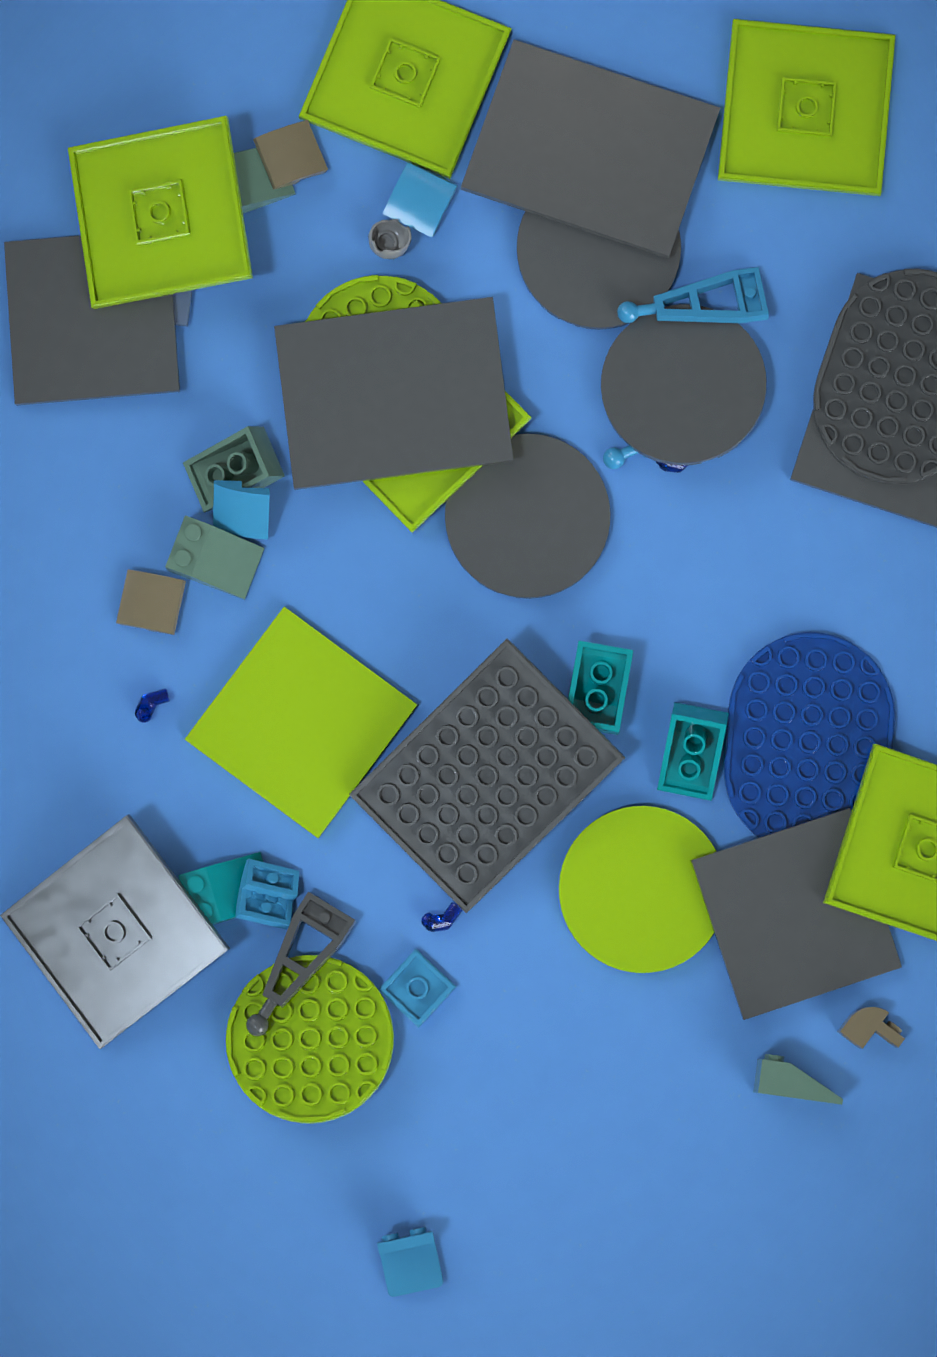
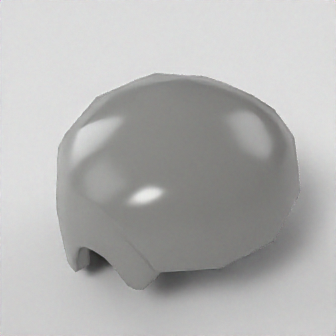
M398 219L381 220L373 224L368 234L370 248L380 258L396 259L402 256L409 247L411 230L409 226H403Z

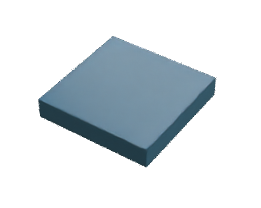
M415 949L378 990L419 1028L456 986Z

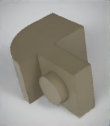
M865 1007L854 1011L837 1031L859 1049L864 1048L874 1033L878 1034L895 1048H899L905 1040L900 1035L902 1030L891 1021H888L887 1024L883 1022L889 1012L878 1007Z

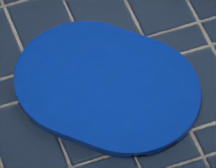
M817 632L796 633L775 640L759 650L743 667L735 681L728 707L724 781L730 803L742 823L754 835L760 838L850 808L852 812L872 745L878 744L893 750L894 701L891 689L875 661L868 654L853 645V643L840 637Z

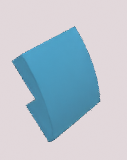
M407 162L383 214L392 219H398L399 222L433 237L457 185Z
M214 480L213 526L236 536L268 539L270 488H242V481Z
M246 860L238 893L235 918L288 929L292 917L293 900L298 896L299 871L257 860Z

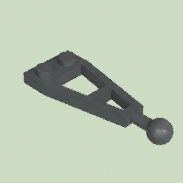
M308 892L292 917L262 994L267 1000L259 1013L250 1016L246 1022V1028L251 1035L261 1036L267 1032L269 1027L268 1018L276 1005L283 1008L341 947L355 925V919L312 893ZM301 922L332 939L307 968L288 958ZM285 966L299 976L280 996L274 990Z

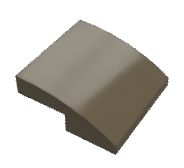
M308 120L273 130L253 139L273 189L297 184L301 179L324 174L328 170Z
M128 569L116 623L174 635L186 581Z

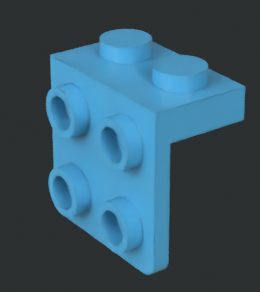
M426 1227L409 1230L410 1235L399 1237L398 1233L382 1236L383 1241L377 1242L387 1290L390 1296L396 1297L442 1286L443 1277L433 1230L427 1231Z

